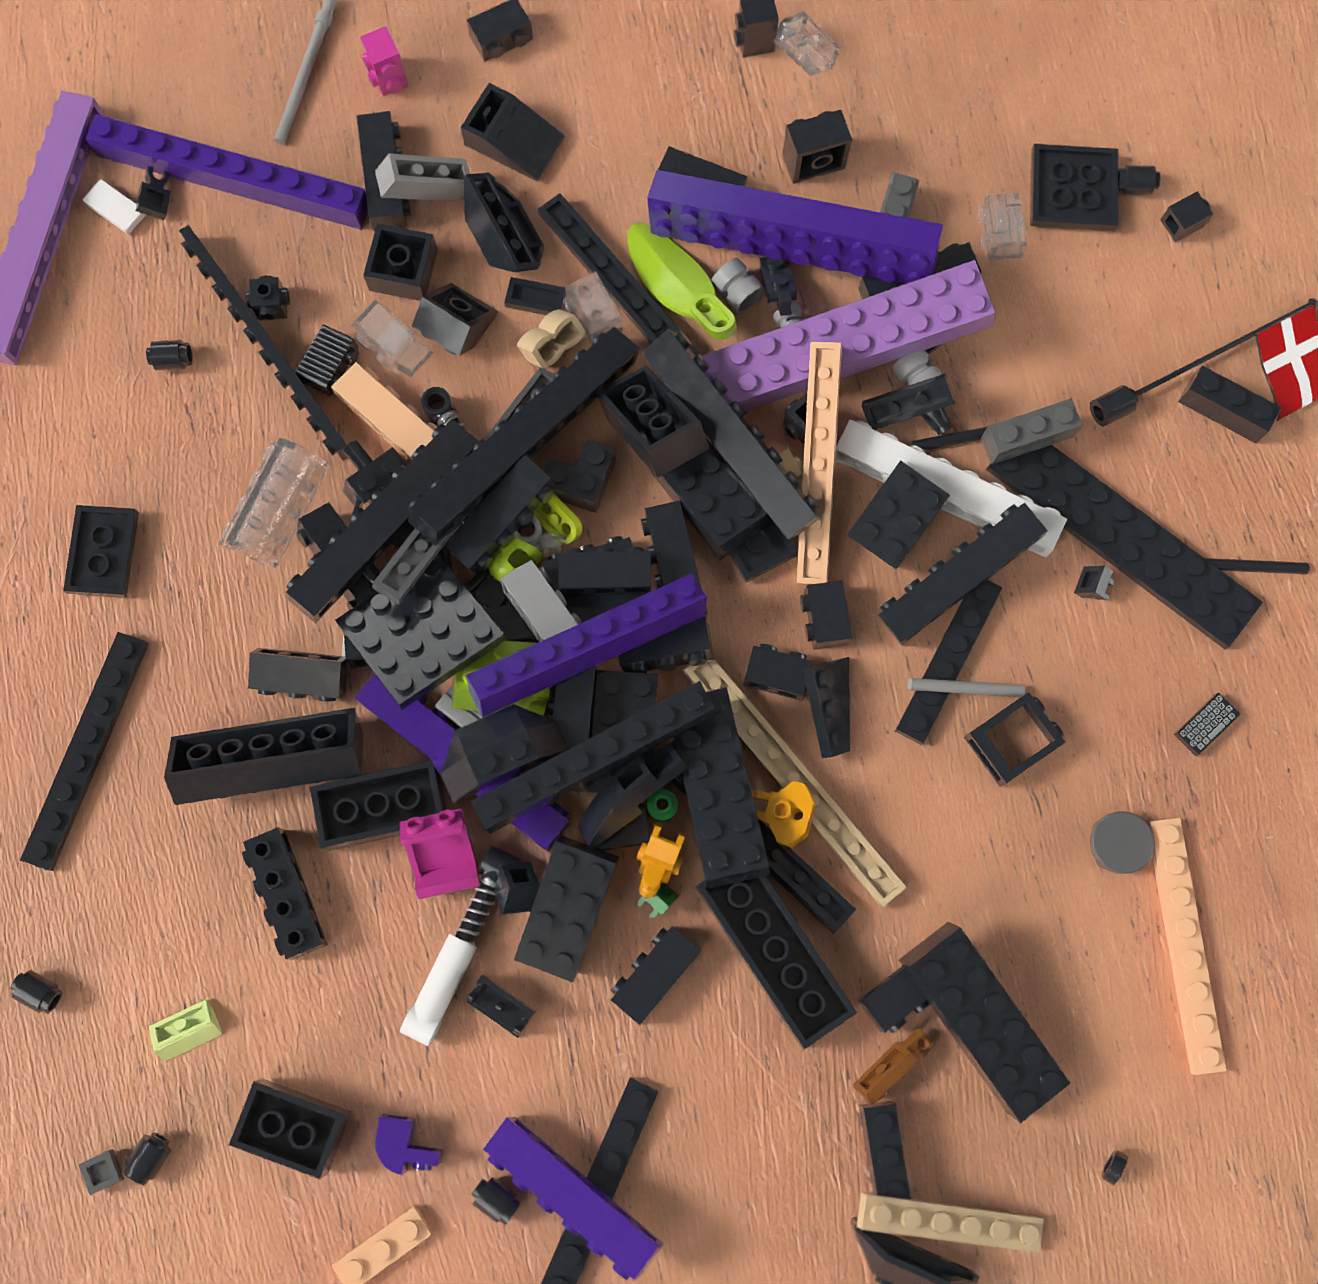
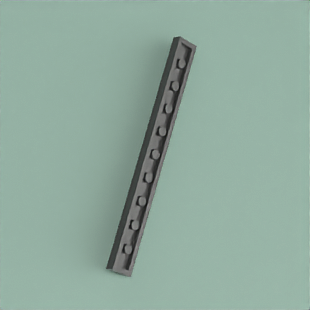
M539 367L485 438L488 439L494 434V429L502 420L508 421L513 417L515 410L521 403L531 401L540 386L550 384L554 380L555 374ZM457 527L436 546L415 528L373 582V589L400 604Z

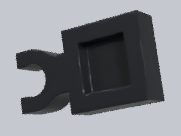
M148 166L145 172L146 182L142 181L139 187L135 211L164 220L167 216L171 193L170 190L164 189L169 180L170 173L164 171L161 179H157L153 175L154 167Z

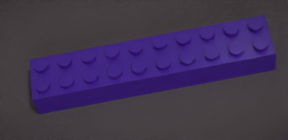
M656 170L647 196L650 231L652 234L660 237L680 239L689 243L696 242L719 249L726 248L740 251L744 254L766 256L775 260L784 259L800 265H812L830 271L837 270L852 273L855 276H867L881 279L885 282L908 284L934 274L943 224Z

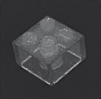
M374 300L351 325L359 333L356 338L366 348H371L377 354L375 356L377 360L387 369L391 368L397 375L402 372L412 377L434 353L394 312L377 300Z

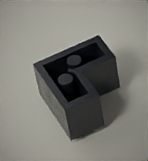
M587 440L577 466L549 457L544 472L558 484L554 488V494L564 503L597 513L616 462L615 449Z

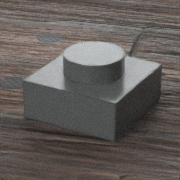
M113 1149L78 1165L89 1195L124 1180Z

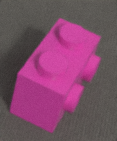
M386 26L360 36L364 49V54L361 57L367 68L366 72L372 86H378L383 96L389 93H396L403 87L408 86L400 54Z

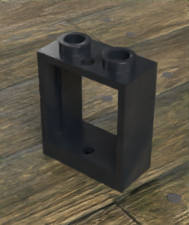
M1029 692L964 737L999 787L1007 784L1065 743V740L1062 738L1064 734L1059 725L1048 719L1044 713L1045 708L1042 702L1036 696L1032 697ZM1023 706L1050 744L1011 770L984 732Z

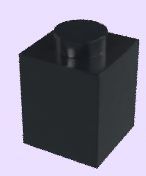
M1196 191L1169 206L1160 221L1176 243L1203 228L1213 213L1209 203Z
M531 862L501 865L494 892L502 914L531 912L540 887Z

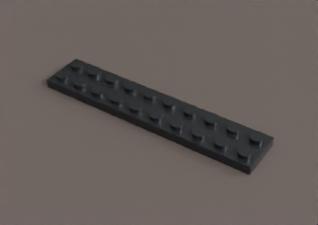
M1053 445L995 464L990 463L986 468V471L1018 495L1029 497L1033 500L1034 504L1040 507H1049L1057 510L1061 514L1060 516L1067 519L1063 527L1066 531L1225 650L1232 645L1263 604V601Z

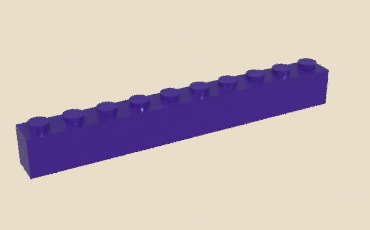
M97 114L86 137L87 142L98 157L144 170L151 166L154 167L153 172L163 175L164 171H166L173 178L361 230L368 213L364 188Z

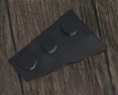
M849 657L803 668L822 758H831L849 752Z

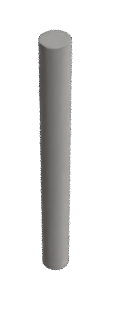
M909 678L907 683L908 690L1018 697L1025 695V686L1019 684Z

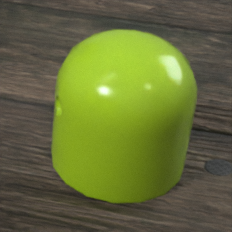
M514 537L507 547L503 549L500 547L493 555L494 561L488 569L491 575L501 583V577L530 560L535 565H538L543 559V554L536 547Z

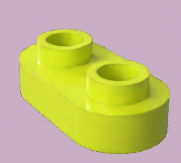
M555 494L549 501L541 503L535 509L534 516L559 543L569 544L580 538L582 524L579 518Z

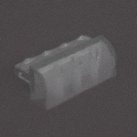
M279 438L277 442L272 441L270 446L265 449L263 459L257 471L250 477L249 486L243 497L237 502L236 511L230 522L224 527L218 544L227 550L243 553L259 564L278 568L298 529V519L305 515L330 464L310 450L282 438Z

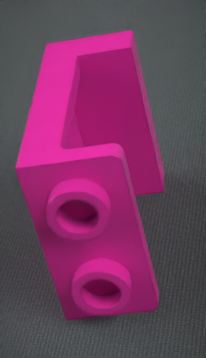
M462 808L445 810L425 817H413L407 821L400 822V841L402 845H405L414 873L415 891L418 900L480 886L478 864Z

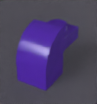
M383 1114L379 1116L375 1147L381 1163L388 1170L403 1175L407 1172L409 1162L413 1163V1169L431 1171L432 1166H438L441 1163L443 1149L412 1145L416 1118Z

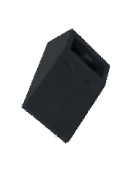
M491 83L487 84L460 127L465 146L536 182L565 138L564 134L515 95Z

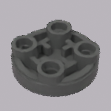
M1118 811L1110 813L1095 822L1090 836V847L1099 867L1117 874H1129L1139 871L1149 863L1154 853L1155 841L1152 830L1141 817L1130 812Z

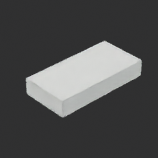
M101 179L82 199L85 205L128 235L146 216V214L136 212V204Z

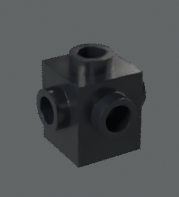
M264 275L258 279H249L250 290L245 293L248 308H252L258 320L287 319V305H290V295L288 288L283 287L279 277Z
M808 393L800 400L795 399L784 411L786 414L783 425L786 433L792 439H798L802 444L805 443Z

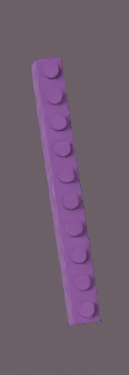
M61 90L59 99L53 106V116L50 124L45 128L44 141L41 150L36 154V164L33 173L27 179V190L23 200L18 205V215L15 224L9 230V241L6 249L0 256V362L17 365L91 150V146L86 140L87 134L95 115H103V111L94 97Z

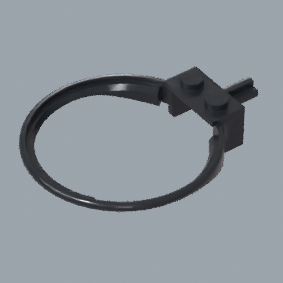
M357 440L349 442L342 449L344 454L358 469L356 473L345 479L343 493L354 505L351 517L357 510L362 508L363 503L365 504L371 499L372 495L380 487L386 488L393 481L391 477L400 466L406 467L408 465L393 447L374 460L371 459ZM369 567L363 573L366 579L373 585L377 576ZM489 569L480 571L464 585L470 593L474 592L485 581L490 573Z

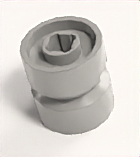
M733 258L725 263L711 280L715 289L722 296L728 295L726 301L738 314L752 307L765 291V287L754 275L749 276L748 268L739 258Z
M926 350L907 354L901 357L892 367L899 380L908 383L907 386L942 374L937 366H930L932 359Z

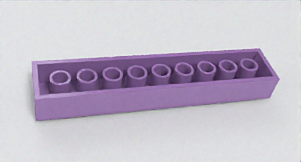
M973 260L702 355V357L710 366L707 371L712 378L718 377L727 387L728 391L725 393L731 402L736 400L746 412L808 390L811 342L842 343L840 379L897 360L907 354L923 351L992 327L995 311L976 261Z

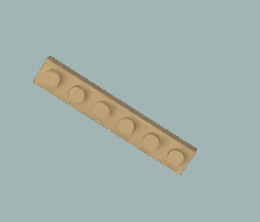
M861 1192L857 1227L868 1231L1040 1253L1044 1219L1037 1216Z

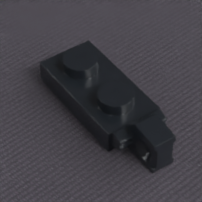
M768 257L759 258V268L768 303L777 302L780 316L792 315L791 304L792 300H797V290L789 261L784 259L775 260Z

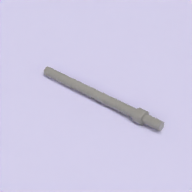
M325 0L321 11H318L315 17V29L274 141L280 145H285L325 32L330 30L333 21L332 13L337 0Z

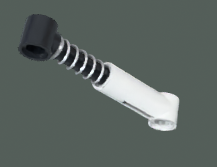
M493 845L490 847L479 870V874L483 876H481L479 888H475L476 894L474 898H470L472 903L469 908H465L467 913L464 918H460L462 923L459 928L455 929L456 935H448L415 1004H413L405 1017L400 1033L428 1047L431 1045L441 1026L445 1011L477 949L474 939L480 935L479 928L485 925L483 920L486 915H490L488 911L490 906L495 905L493 901L496 896L494 890L500 867L505 864L520 863V858Z

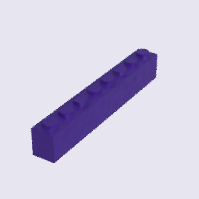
M689 574L467 674L469 693L482 717H485L705 616L707 597L693 574Z
M375 674L355 697L364 707L430 759L436 757L432 750L433 747L454 736L455 730L447 724L450 719L437 708L432 712L425 707L424 704L427 700L423 697L404 710H401ZM520 774L512 776L504 781H501L493 786H490L482 791H479L475 793V795L477 797H480L483 794L501 786L502 784L520 776ZM554 802L551 806L546 804L511 824L548 852L571 823L566 818L569 813Z

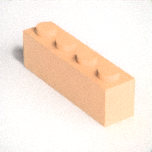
M355 363L331 386L336 397L404 458L411 462L413 460L411 456L414 451L422 444L426 446L433 439L431 436L437 427L431 422L426 425L420 419L421 414L411 404L408 403L405 406L398 400L400 398L399 394L389 385L383 387L378 382L379 377L369 367L363 369Z

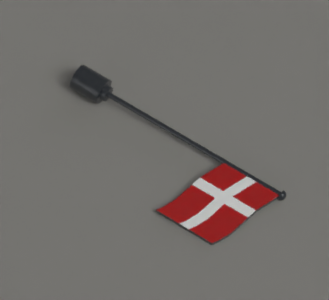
M1310 298L1305 305L1137 391L1121 385L1093 399L1090 402V411L1094 420L1103 427L1136 410L1138 396L1255 336L1260 363L1273 395L1274 403L1282 407L1277 416V421L1317 401L1318 323L1315 308L1318 306V301L1315 298Z

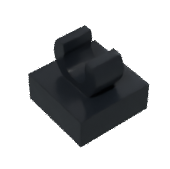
M1105 565L1084 566L1074 593L1081 598L1109 600L1110 596L1105 594L1107 586H1114L1115 582L1111 578L1113 570Z

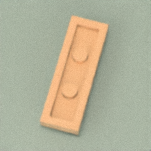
M415 1205L331 1266L342 1284H364L432 1235L433 1232Z

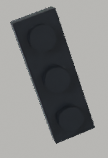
M944 373L864 400L861 407L868 424L873 430H877L953 405L956 402V398L948 377Z

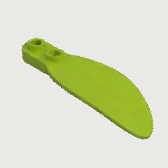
M641 222L632 224L627 235L629 252L635 269L646 289L668 309L680 315L693 318L712 338L723 340L731 337L737 329L735 316L716 297L714 286L702 267L668 237L663 238L652 234L649 225Z

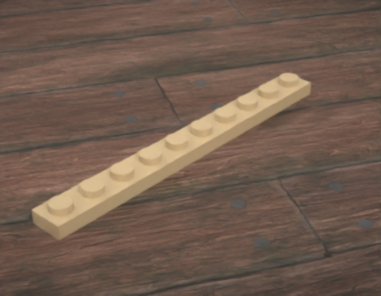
M708 660L705 664L699 666L690 665L684 670V673L692 683L700 681L706 692L727 687L739 739L781 789L792 781L806 784L816 804L812 826L881 908L907 888L715 660Z

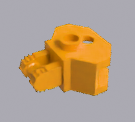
M792 781L779 792L771 791V794L751 789L754 800L768 802L766 812L756 809L758 820H762L765 824L770 825L779 844L793 848L809 836L816 804L806 784ZM798 812H803V817L800 820H795V815Z
M657 823L649 843H642L636 859L642 861L638 873L643 876L638 891H640L639 894L644 899L655 897L661 882L667 884L671 874L678 875L684 859L679 856L686 837L685 833L680 832L675 843L659 836L663 825Z

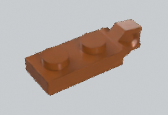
M917 1028L902 1044L897 1041L853 1084L854 1089L873 1106L878 1100L887 1095L889 1089L900 1078L910 1072L911 1067L921 1057H925L934 1043L922 1030Z

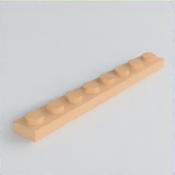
M811 342L802 492L805 496L810 494L820 506V509L817 511L822 517L799 535L797 583L817 584L828 582L842 343Z
M1181 819L1149 821L1146 823L1152 830L1155 841L1152 858L1190 1073L1198 1075L1226 1071Z

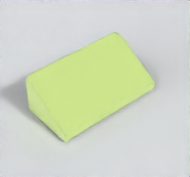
M208 998L149 1026L154 1053L163 1061H168L222 1035L221 1027Z

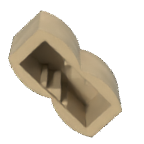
M558 309L546 315L538 328L526 332L519 340L517 347L528 362L541 368H546L553 365L561 357L564 350L575 346L584 336L585 330L575 315Z

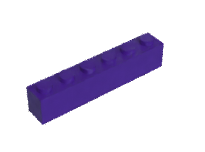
M506 1117L483 1148L490 1155L488 1161L494 1167L501 1171L505 1168L514 1176L512 1181L518 1188L524 1192H528V1190L533 1192L538 1197L536 1202L541 1208L550 1214L553 1211L564 1219L561 1224L570 1233L576 1236L580 1233L589 1241L587 1247L594 1254L601 1258L605 1255L614 1263L612 1266L613 1270L626 1280L629 1278L633 1280L640 1278L664 1245V1243L516 1117Z

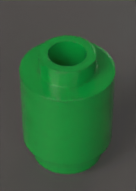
M659 789L648 797L647 812L651 819L659 823H665L674 818L678 809V801L674 793L667 789ZM659 799L667 800L669 804L667 809H658L656 806Z

